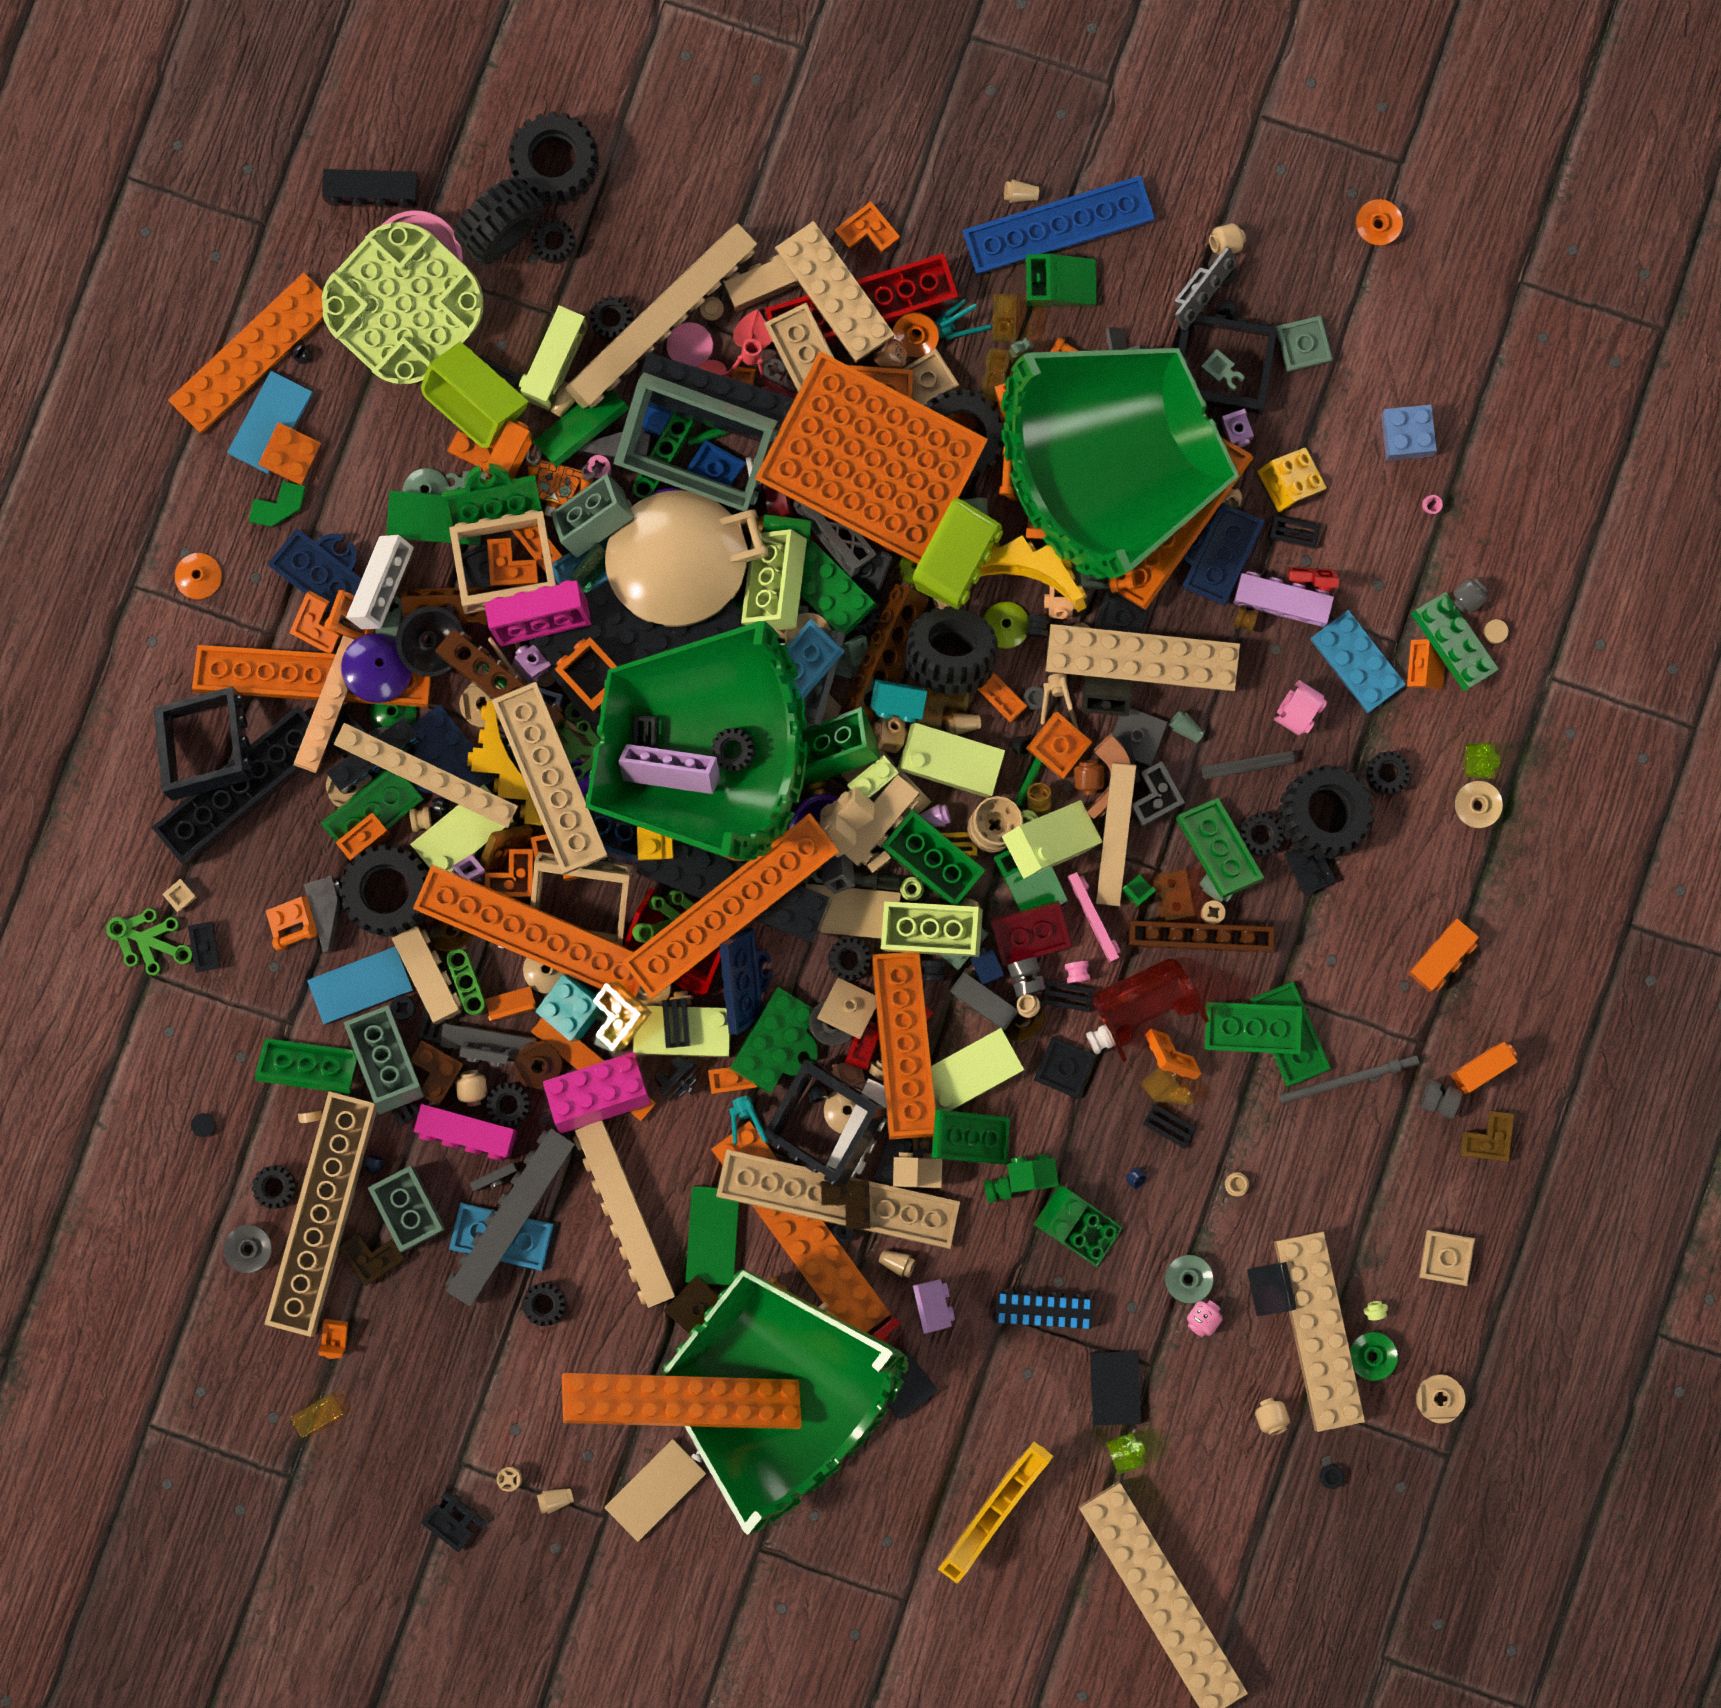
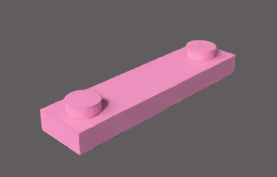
M1077 872L1068 876L1067 879L1108 962L1111 963L1119 958L1118 953L1121 952L1115 939L1110 940L1086 892L1089 886L1084 876L1079 877Z

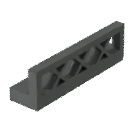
M797 501L794 502L793 508L802 519L811 521V530L850 578L858 574L863 565L876 557L877 554L861 534L838 522H828L824 515ZM839 529L848 530L852 535L851 541L841 539ZM854 547L863 548L868 555L858 560L853 553Z
M822 628L842 648L845 633ZM838 660L804 698V715L807 723L821 725Z

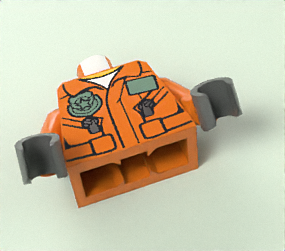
M529 449L526 455V459L529 462L528 476L535 475L540 502L546 503L543 514L545 517L553 519L551 512L591 485L593 482L592 477L597 474L599 469L596 466L593 473L589 472V463L582 468V471L562 465L555 467L551 462L543 460L539 463L542 455L541 451L538 449V457H532L530 455L531 449Z

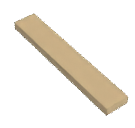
M1112 762L1096 904L1120 906L1136 765Z

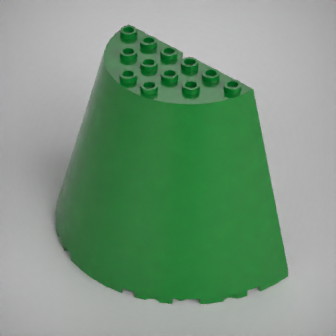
M1179 348L1031 352L1023 354L1016 361L1011 369L1014 372L1013 375L1007 377L1005 383L1006 392L1003 393L1001 410L1005 411L1006 422L1003 424L1004 429L1001 430L1002 441L1005 444L1006 461L1011 460L1014 469L1009 474L1015 491L1034 528H1041L1045 533L1046 537L1043 538L1045 543L1054 549L1055 554L1059 558L1070 560L1074 563L1076 570L1087 576L1093 574L1098 579L1105 577L1112 579L1130 572L1239 477L1237 468L1230 458L1226 444L1221 439L1215 421L1209 419L1205 414L1206 402L1202 398L1196 386V381L1192 377Z
M758 621L608 669L607 678L604 683L605 691L601 703L600 722L597 726V734L601 740L599 745H596L593 750L594 758L592 770L589 774L590 783L586 795L585 808L731 860H755L757 856H764L772 850L771 844L776 838L783 837L787 830L788 822L794 816V812H790L793 803L799 802L807 759V742H802V729H807V720L804 715L805 703L804 697H800V690L796 688L794 678L798 677V672L793 659L789 657V650L786 644L779 643L776 639L780 635L766 621ZM634 715L659 716V749L711 756L713 754V751H710L711 746H713V738L717 737V733L729 728H740L750 733L749 735L754 738L753 743L757 747L755 749L756 757H753L752 764H749L746 769L728 771L718 766L720 779L713 794L623 781L619 766V759L626 744L633 745ZM641 721L640 746H643L644 721ZM650 722V743H649V747H651V722ZM731 740L725 746V753L729 758L736 759L742 753V746L738 741Z
M740 1270L733 1276V1283L729 1288L724 1289L719 1294V1300L715 1306L710 1307L705 1312V1322L703 1325H696L690 1331L691 1336L676 1349L677 1354L675 1357L664 1364L661 1369L663 1372L660 1376L799 1380L802 1424L800 1429L685 1426L741 1528L747 1535L764 1529L766 1527L765 1523L768 1520L773 1524L783 1515L794 1510L802 1502L799 1497L803 1496L806 1492L811 1494L816 1488L819 1489L842 1467L839 1463L844 1460L847 1454L850 1457L853 1456L889 1411L885 1407L887 1401L890 1400L893 1403L897 1398V1393L904 1384V1381L900 1378L901 1374L908 1371L909 1363L907 1362V1357L891 1345L751 1271Z

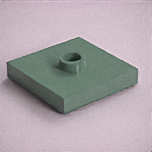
M1321 315L1276 326L1277 337L1287 373L1333 361Z

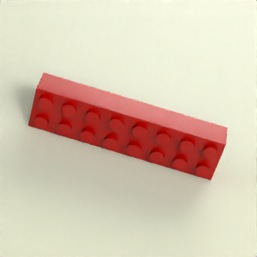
M944 253L856 280L887 324L896 323L900 317L909 313L925 314L958 304V294ZM808 295L765 308L767 321L807 303L827 344L839 340Z

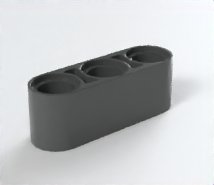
M964 972L949 991L1004 1031L1018 1013L1017 1009Z

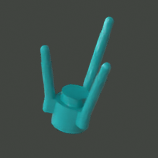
M966 299L961 300L934 321L938 327L939 339L945 337L947 341L955 337L990 330L992 325L952 333L956 329L953 322L977 308V305L973 304L950 317V315L966 303Z
M747 1095L733 1100V1108L729 1109L733 1144H737V1116L740 1119L751 1117L762 1141L768 1144L769 1139L764 1134L765 1130L754 1110L751 1097Z

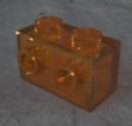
M1186 869L1157 874V880L1153 881V885L1156 890L1155 894H1160L1161 903L1158 904L1160 918L1164 917L1165 922L1193 918L1195 913Z

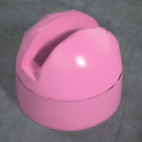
M1429 495L1422 502V508L1428 514L1438 513L1443 505L1441 498L1436 495ZM1434 499L1436 502L1428 509L1427 505Z

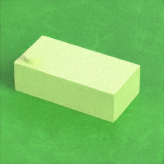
M558 306L528 374H524L519 383L522 395L530 403L548 411L551 409L558 387L563 384L588 329L585 316Z
M792 529L760 533L763 545L767 547L769 555L750 561L748 564L741 623L749 625L758 621H766L774 630L796 628L807 539ZM752 540L750 550L754 549V544Z
M914 723L909 727L897 770L979 796L990 797L993 795L1005 750Z
M483 784L480 787L491 793V791L485 786V784ZM458 805L410 845L429 868L434 864L453 873V865L470 855L476 857L484 851L491 833L510 829L517 823L512 818L507 828Z
M1081 800L1019 825L1002 836L1024 879L1086 853L1103 842Z
M884 901L881 949L888 952L979 957L983 909L971 906Z
M635 1005L633 1052L635 1055L730 1058L731 1034L729 1033L726 1020V1008L687 1007L690 1046L666 1048L663 1007ZM668 1006L671 1043H675L672 1007ZM677 1007L680 1042H684L682 1007Z
M1001 1028L931 1066L935 1109L952 1111L1024 1071Z

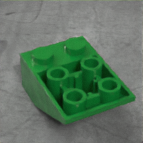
M1026 254V307L1097 305L1096 259L1055 254Z
M1009 850L994 857L993 860L1019 911L1058 900L1060 905L1068 902L1052 867L1024 879Z
M1061 1185L1058 1186L1033 1224L1095 1267H1098L1123 1229L1118 1223Z

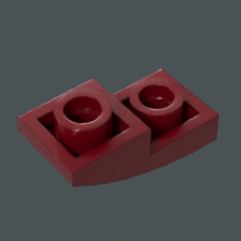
M764 485L768 514L796 518V510L790 505V497Z

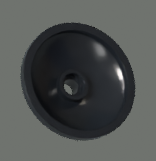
M424 606L409 613L397 630L395 642L398 657L403 665L413 673L426 677L438 676L452 669L453 667L440 658L435 650L453 629L458 633L460 631L464 632L460 621L450 611L438 606ZM427 635L428 641L423 643L422 638Z

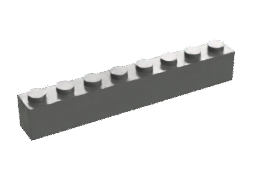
M550 1129L549 1132L545 1130L542 1132L537 1140L540 1146L536 1152L531 1150L524 1160V1163L527 1164L523 1172L517 1171L510 1182L514 1185L509 1193L504 1191L497 1202L501 1205L496 1213L491 1211L484 1222L488 1225L484 1233H477L471 1242L475 1247L470 1254L464 1253L458 1263L462 1267L457 1274L452 1272L445 1283L449 1286L446 1292L468 1306H471L575 1145V1143L553 1129Z

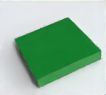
M764 515L763 533L792 529L807 539L806 546L811 542L810 520Z

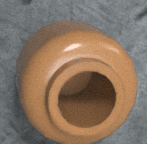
M891 338L873 351V360L882 368L902 369L906 364L907 350L894 338Z

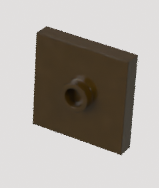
M696 1274L664 1311L690 1334V1331L696 1325H703L705 1322V1312L710 1307L715 1306L719 1300V1294Z

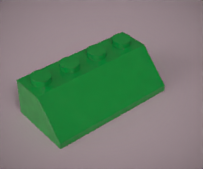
M862 707L823 721L821 725L815 724L807 727V729H802V742H807V759L802 788L879 760L877 739Z
M911 810L881 848L949 905L958 906L986 871L913 810Z

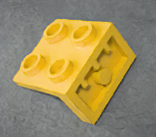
M1306 448L1276 458L1257 471L1278 512L1286 510L1301 499L1326 489V485Z

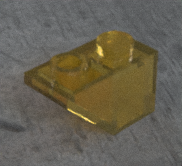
M993 294L992 341L1015 342L1017 295Z
M1159 1067L1139 1083L1154 1102L1184 1106L1192 1103L1190 1099L1193 1096L1185 1085L1180 1087L1175 1080L1178 1077L1176 1073L1164 1071Z

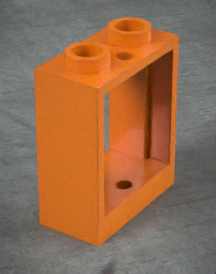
M508 420L483 469L487 479L493 476L489 472V463L502 466L508 471L511 479L515 478L534 440L526 424L517 420L515 423Z
M589 637L587 640L584 638L574 646L575 651L570 656L566 654L561 657L556 663L557 667L555 670L587 706L596 713L601 709L605 688L591 700L565 672L590 648L596 652L610 669L617 667Z
M1505 1042L1496 1044L1451 1073L1450 1077L1458 1089L1463 1091L1462 1095L1470 1093L1517 1063L1515 1059L1517 1053L1511 1044L1506 1045Z

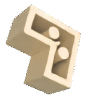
M854 787L849 792L842 793L835 802L824 806L820 813V826L840 850L835 855L837 858L856 845L857 830L874 819L875 803L857 787Z
M899 1153V1157H894L893 1187L941 1188L942 1159L932 1158V1154H923V1158H913V1153Z

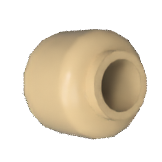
M1234 223L1214 228L1212 235L1209 237L1210 247L1218 255L1226 247L1231 248L1233 254L1239 253L1246 242L1244 231Z
M478 1070L461 1072L460 1076L455 1080L458 1100L467 1103V1106L480 1105L481 1100L488 1095L485 1076L478 1073Z
M1273 1398L1260 1402L1261 1407L1256 1410L1255 1416L1261 1431L1268 1433L1269 1436L1285 1432L1287 1430L1286 1426L1290 1423V1418L1284 1403L1274 1401Z

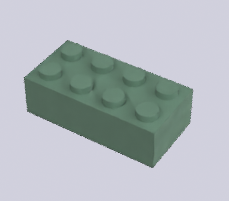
M389 1005L343 1022L378 1114L424 1098Z

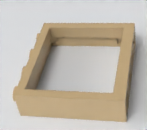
M530 510L522 515L507 514L499 519L484 518L476 523L468 524L462 522L454 527H449L464 614L486 611L485 602H489L496 597L506 598L514 596L518 592L535 591L542 586H556L543 511ZM538 525L548 582L468 596L459 539Z
M538 852L534 862L530 906L539 910L543 872L563 874L555 854ZM597 861L566 874L623 883L617 934L597 931L590 932L624 945L633 865Z

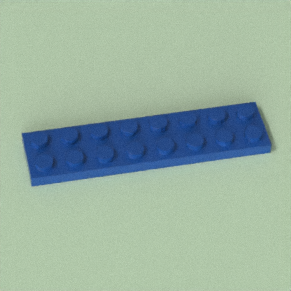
M1140 175L970 227L962 232L976 276L1023 262L1026 260V254L1053 253L1154 222L1155 217Z

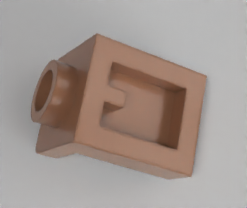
M845 1062L832 1065L833 1070L829 1071L851 1086L866 1082L861 1068Z

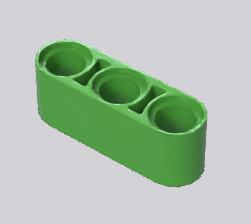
M461 949L450 951L447 956V963L463 1008L470 1015L480 1016L485 1012L487 1006L471 958L468 953ZM457 954H463L465 957L464 964L459 967L454 966L453 958ZM465 976H470L473 979V984L468 989H464L461 986V980ZM475 998L479 999L481 1007L477 1011H471L469 1002Z

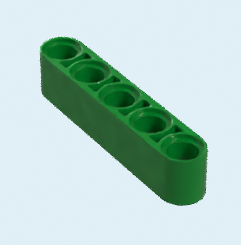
M672 415L649 457L673 465L696 422ZM676 425L685 427L684 432L678 435L674 434L672 429ZM665 445H670L673 447V451L669 455H664L661 453V448ZM639 473L633 485L636 499L640 501L658 491L663 482ZM646 485L650 487V492L647 495H640L638 489Z

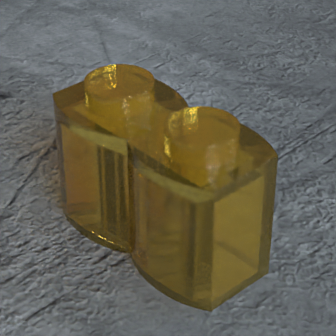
M991 348L987 354L986 374L982 382V396L991 401L997 402L995 386L1006 383L1005 377L1009 368L1008 350Z

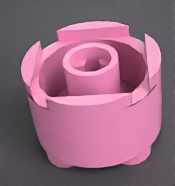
M1299 680L1295 684L1298 687L1296 691L1290 690L1278 708L1277 713L1280 716L1274 717V721L1297 735L1309 733L1315 723L1312 719L1317 712L1321 713L1327 704V701L1324 700V695Z

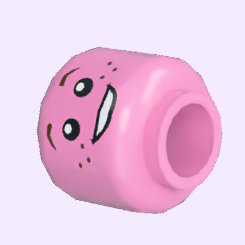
M1210 1300L1207 1303L1197 1302L1187 1315L1188 1328L1201 1337H1204V1335L1211 1336L1222 1322V1315L1219 1313L1221 1308Z

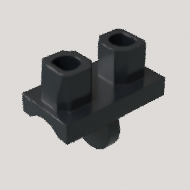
M678 1055L671 1063L677 1072L670 1077L663 1071L655 1078L660 1087L659 1090L669 1100L675 1094L681 1098L687 1091L692 1096L696 1093L691 1087L697 1082L693 1076L700 1069L690 1059L687 1061Z

